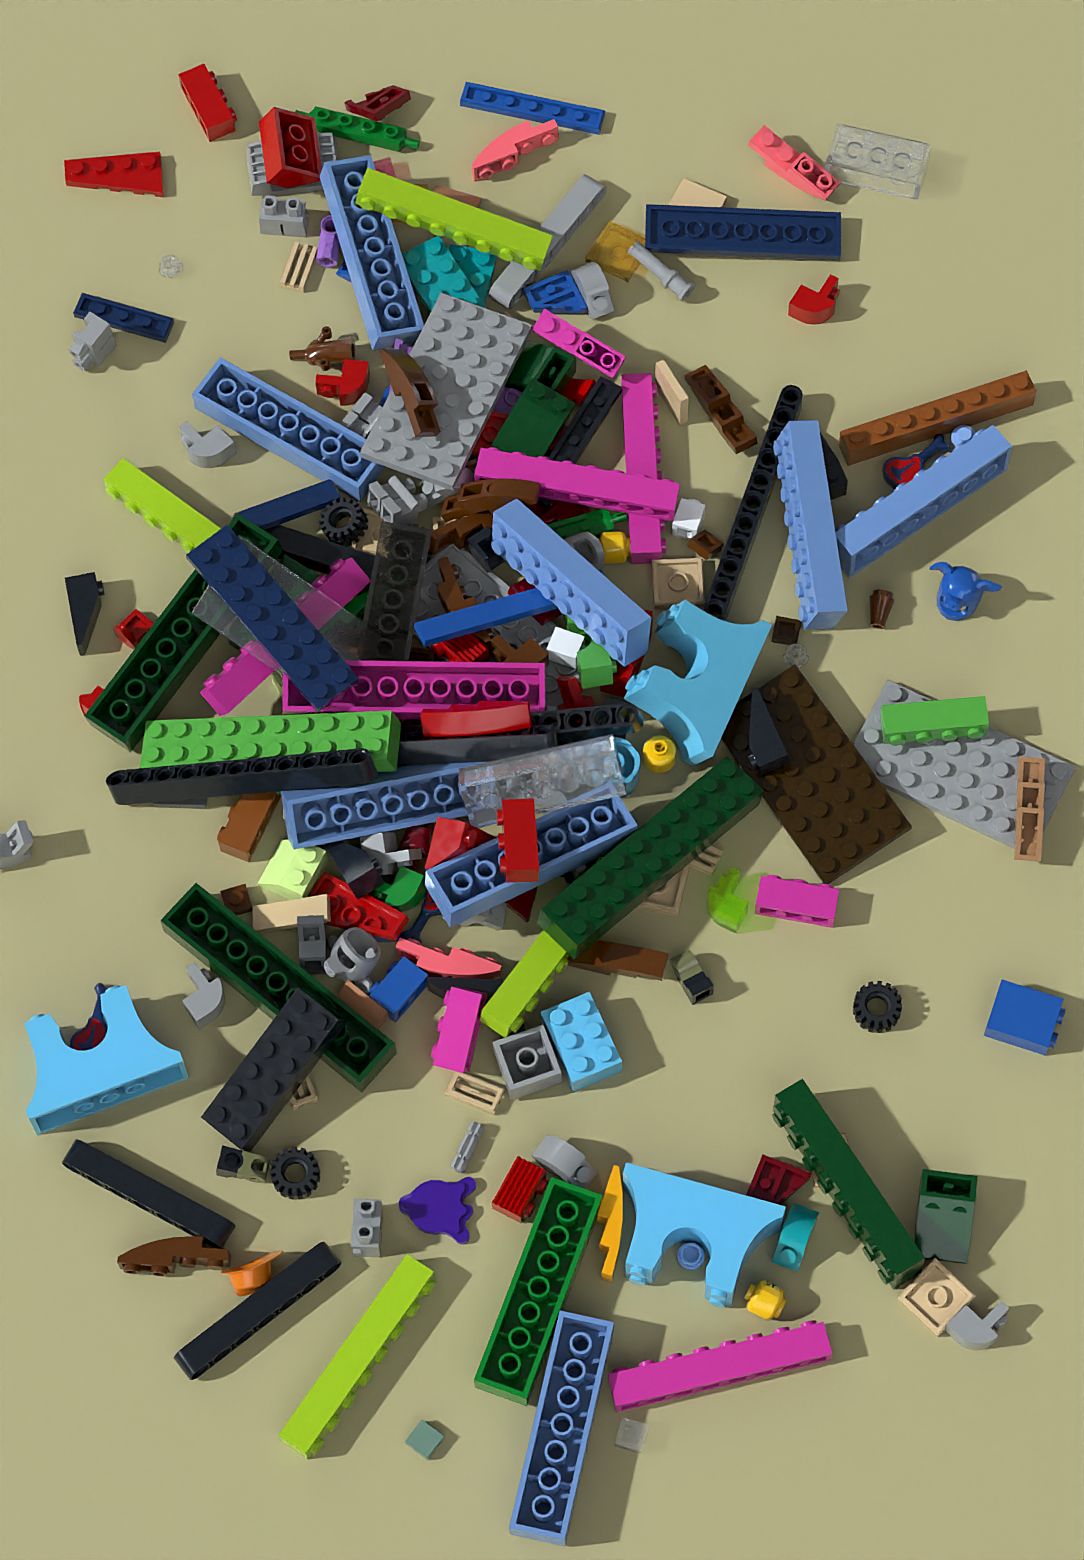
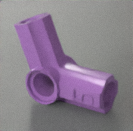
M328 215L321 221L316 263L322 267L331 268L332 266H337L340 242L332 216Z

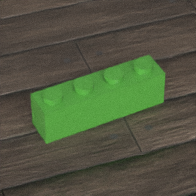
M985 696L881 705L880 721L884 744L899 746L906 742L928 743L935 739L952 741L958 737L977 739L988 733L989 718Z

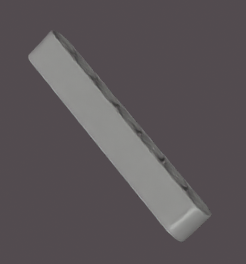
M586 174L583 175L538 229L553 235L541 271L527 269L523 265L512 261L492 285L489 297L506 308L512 309L523 297V288L532 285L600 203L605 195L606 186Z

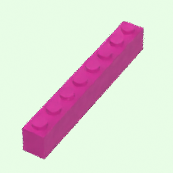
M651 373L621 374L626 474H644L650 478L662 480V471H657L656 465L661 464V450L655 447V442L660 441L659 426L654 427V420L658 419V404L653 405V398L657 397V383H652ZM628 513L631 564H652V560L661 559V554H666V538L661 539L660 531H665V520Z
M493 447L480 449L474 474L475 481L506 478L539 482L541 485L539 497L668 521H674L680 490V483H675L671 479L658 480L644 474L630 475L625 474L621 470H603L594 465L580 466L571 461H552L544 456L530 457L521 452H502Z
M340 558L329 567L331 570L329 574L319 576L312 583L313 588L308 593L304 591L294 599L298 608L317 630L371 582L353 558L346 560ZM251 640L240 649L241 655L236 659L234 657L230 658L223 664L222 668L224 670L218 676L213 674L204 682L206 687L200 693L219 716L232 711L278 668V665L257 641L253 642Z
M811 1320L800 1324V1328L790 1330L789 1327H782L774 1330V1334L763 1336L762 1333L748 1336L746 1341L736 1343V1340L722 1342L720 1347L709 1349V1347L705 1346L693 1350V1354L682 1356V1353H675L667 1356L664 1361H643L639 1363V1367L628 1369V1366L615 1368L611 1374H608V1383L615 1411L617 1413L830 1361L832 1350L824 1322L816 1323V1320Z

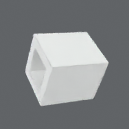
M681 498L672 523V535L687 540L697 535L705 518L706 505L696 499L687 500Z
M555 627L547 647L549 660L576 669L578 665L577 652L586 648L585 636Z

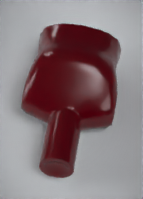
M420 826L406 827L399 851L421 848L422 858L428 857L433 830ZM413 860V865L406 866L405 868L415 872L417 860Z

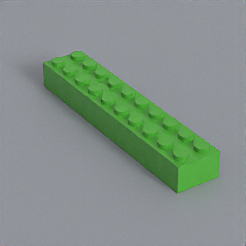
M392 711L146 721L140 768L364 748L369 750L378 772H396L401 722Z

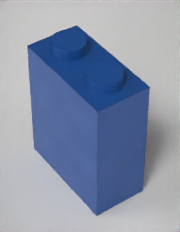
M1001 980L984 1036L1046 1056L1048 1047L1054 1049L1058 1033L1053 1031L1056 1023L1062 1024L1066 1009L1061 1008L1063 999Z

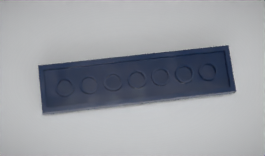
M646 204L645 248L651 253L840 260L841 212Z
M225 525L186 554V559L317 712L359 682L357 675L228 525Z

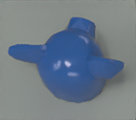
M938 562L929 568L930 570H939L944 574L937 593V607L941 615L947 620L959 621L968 618L977 609L984 591L998 592L1003 587L993 581L983 580L978 572L965 566L952 567L947 562ZM962 607H966L963 611L957 612Z

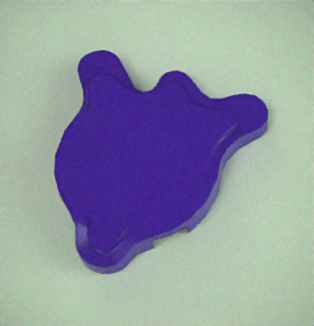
M465 1177L455 1183L442 1180L426 1181L417 1186L410 1194L401 1197L399 1200V1210L407 1215L420 1231L433 1235H448L458 1244H466L469 1240V1232L465 1224L473 1215V1208L470 1205L464 1204L463 1200L476 1189L475 1180L472 1177Z

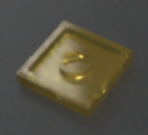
M609 221L585 257V262H595L600 266L601 270L629 282L640 262L630 255L628 250L631 246L635 247L634 243L636 241H639L645 247V237Z

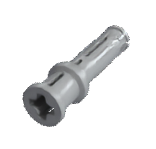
M639 241L634 243L635 247H630L628 253L662 280V286L665 289L669 288L678 295V299L681 302L694 290V283L687 282L679 275L680 272L677 269H670L641 245Z

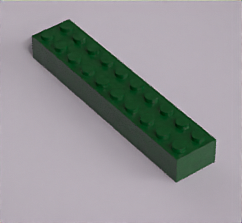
M238 513L228 525L268 571L283 551L279 540ZM196 569L84 715L92 727L129 752L133 751L144 736L146 721L157 719L234 616L232 611Z
M726 756L542 907L537 924L573 959L577 958L759 806L764 790L734 761Z
M195 883L160 920L166 934L272 1020H274L297 987L309 991L347 1021V1024L320 1059L360 1092L366 1089L397 1054L396 1045L391 1039L199 884Z

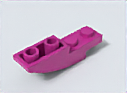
M546 309L543 310L532 328L533 332L550 341L555 346L613 379L626 359V356Z

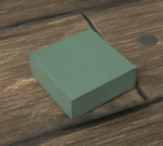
M421 1420L407 1438L405 1444L428 1460L443 1441L444 1436Z

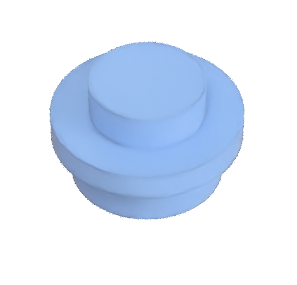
M958 426L952 431V443L955 446L961 442L967 443L976 432L970 426Z
M685 1243L677 1252V1260L685 1269H697L704 1262V1251L697 1243Z

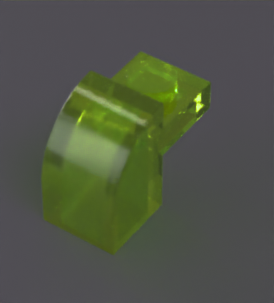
M731 867L727 875L722 874L717 888L710 885L707 909L710 917L716 924L737 934L748 912L749 902L733 895L740 881L741 871Z

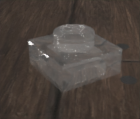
M622 1417L615 1447L642 1453L649 1424Z

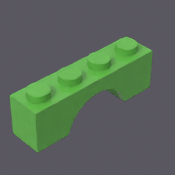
M564 614L566 630L585 636V643L588 644L586 648L577 652L578 674L582 688L613 684V673H617L616 661L610 658L609 653L601 645L596 644L583 629H579L575 622Z

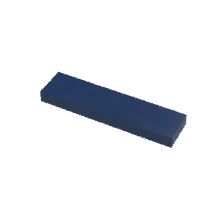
M85 293L81 294L73 312L75 318L83 320L89 312H92L109 323L111 328L164 343L167 342L174 325L173 318Z
M328 479L239 511L238 514L261 529L266 530L324 509L327 504L332 506V501L335 499L339 503L341 496L333 482Z

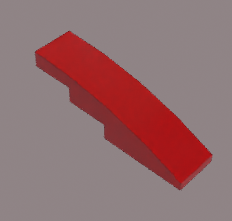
M479 701L477 705H451L449 709H423L420 712L424 737L482 735L532 727L530 704L526 701Z

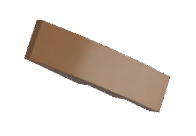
M1018 757L1014 860L1041 861L1045 758Z

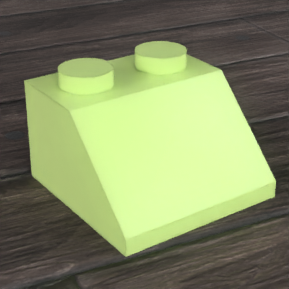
M281 840L261 876L258 886L289 900L307 897L328 864L326 850L317 846L293 849L289 840Z

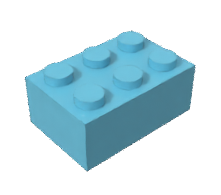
M590 992L540 1012L541 1024L544 1025L552 1048L573 1092L622 1072V1060Z

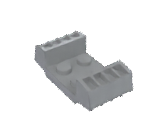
M317 133L321 166L323 168L325 162L339 160L338 147L332 133ZM261 141L247 145L246 158L251 196L270 195L277 197L323 190L321 182L288 189L267 184Z

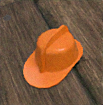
M283 1250L269 1253L245 1265L224 1270L221 1274H228L237 1296L253 1294L270 1281L271 1260L280 1256Z

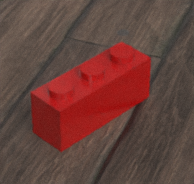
M201 64L178 74L180 87L209 142L235 132L234 121H237L236 114L232 107H227V98L223 89L218 90L216 86L218 82L214 72H209L205 64Z
M534 798L502 799L501 810L496 811L497 826H502V833H498V848L504 849V857H500V873H505L506 883L538 882L539 860Z

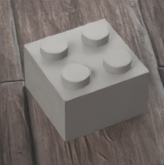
M544 1025L493 1042V1052L511 1100L562 1083V1073Z

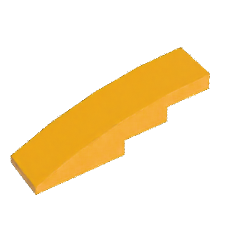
M617 1165L613 1166L597 1214V1223L605 1225L599 1243V1251L608 1253L601 1277L602 1280L611 1283L619 1258L623 1229V1192L620 1169Z

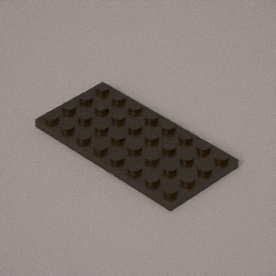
M795 664L758 688L786 749L790 763L761 775L758 767L753 769L747 756L751 753L749 732L752 693L737 702L721 740L742 770L764 790L762 798L823 884H830L912 829V825Z

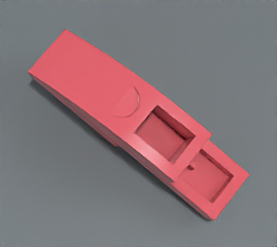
M555 119L533 128L528 120L494 139L472 164L474 182L480 179H487L503 170H510L519 164L518 155L528 154L536 148L549 146L559 140L558 125Z
M765 125L748 143L749 147L766 160L765 166L793 186L816 198L825 201L841 183L804 151L800 155Z
M399 938L396 945L397 956H404L409 961L417 963L416 966L428 974V977L501 979L503 975L502 965H499L497 960L490 957L483 959L475 956V953L467 948L457 949L453 947L449 956H447L443 950L434 947L432 949L423 947L419 941L412 938L407 940Z

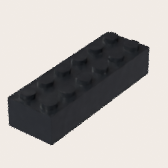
M297 987L201 1118L240 1150L251 1152L347 1024V1021L309 991Z

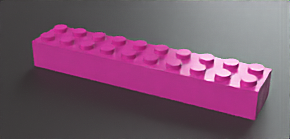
M344 660L357 675L359 682L319 712L312 707L283 672L282 715L392 711L398 719H421L420 712L423 709H449L451 705H477L479 701H526L530 704L531 713L545 712V663Z

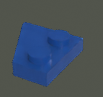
M568 270L523 288V294L533 313H542L544 309L551 313L588 312V307Z

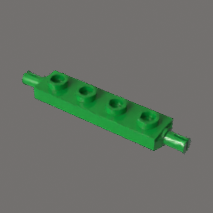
M317 106L310 113L296 110V113L314 117L317 132L332 133L336 137L397 152L401 151L404 147L418 150L420 146V140L407 137L406 128Z
M600 509L551 523L548 526L563 540L584 531H588L596 538H600L602 532H613V524L628 521L624 512L610 514L607 509Z

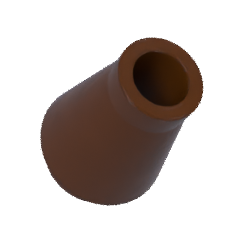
M876 589L869 596L870 627L884 629L895 600L893 599L892 592Z

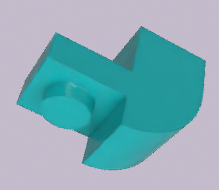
M793 1203L781 1231L772 1263L798 1272L819 1215L818 1211Z

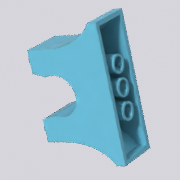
M684 600L677 605L673 604L667 611L663 610L656 620L658 626L654 634L666 646L676 649L682 655L687 668L685 679L678 677L669 669L654 665L630 678L625 687L628 691L624 699L657 719L676 741L682 755V761L692 767L714 755L772 625L765 620L754 624L726 622L713 617Z
M126 985L110 987L105 991L106 993L100 994L101 1009L108 1030L104 1040L93 1049L79 1051L68 1047L59 1026L50 1014L35 1015L28 1022L24 1023L33 1047L37 1065L36 1088L33 1098L26 1108V1112L37 1135L189 1078L180 1051L162 1045L145 1029L137 1016Z
M630 1163L625 1164L623 1189L632 1201L636 1216L635 1231L625 1262V1277L630 1278V1282L638 1285L652 1284L661 1270V1261L665 1252L677 1243L694 1242L702 1247L710 1260L706 1266L705 1299L709 1300V1303L716 1307L732 1306L745 1263L758 1245L768 1237L781 1232L786 1206Z

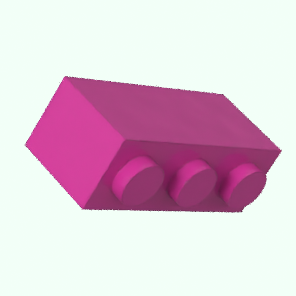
M777 875L761 876L755 914L833 928L839 889H835L829 884H820L819 886L808 884L807 881L801 879L789 881L783 880Z
M452 986L450 991L446 992L444 997L446 1011L444 1017L440 1018L437 1028L440 1036L438 1043L435 1042L431 1053V1058H434V1066L461 1073L470 1072L481 1025V1012L486 1004L487 993L460 986Z

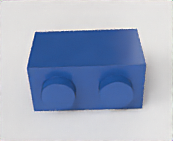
M404 956L399 962L395 961L387 970L388 975L382 982L379 980L372 986L369 995L372 1000L388 1012V1017L395 1023L427 987L428 974Z

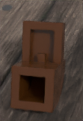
M499 634L490 640L491 655L497 662L545 663V668L549 665V654L531 637L517 650L510 646Z

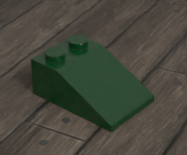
M532 378L491 447L497 448L502 452H521L530 457L545 456L568 421L575 403Z

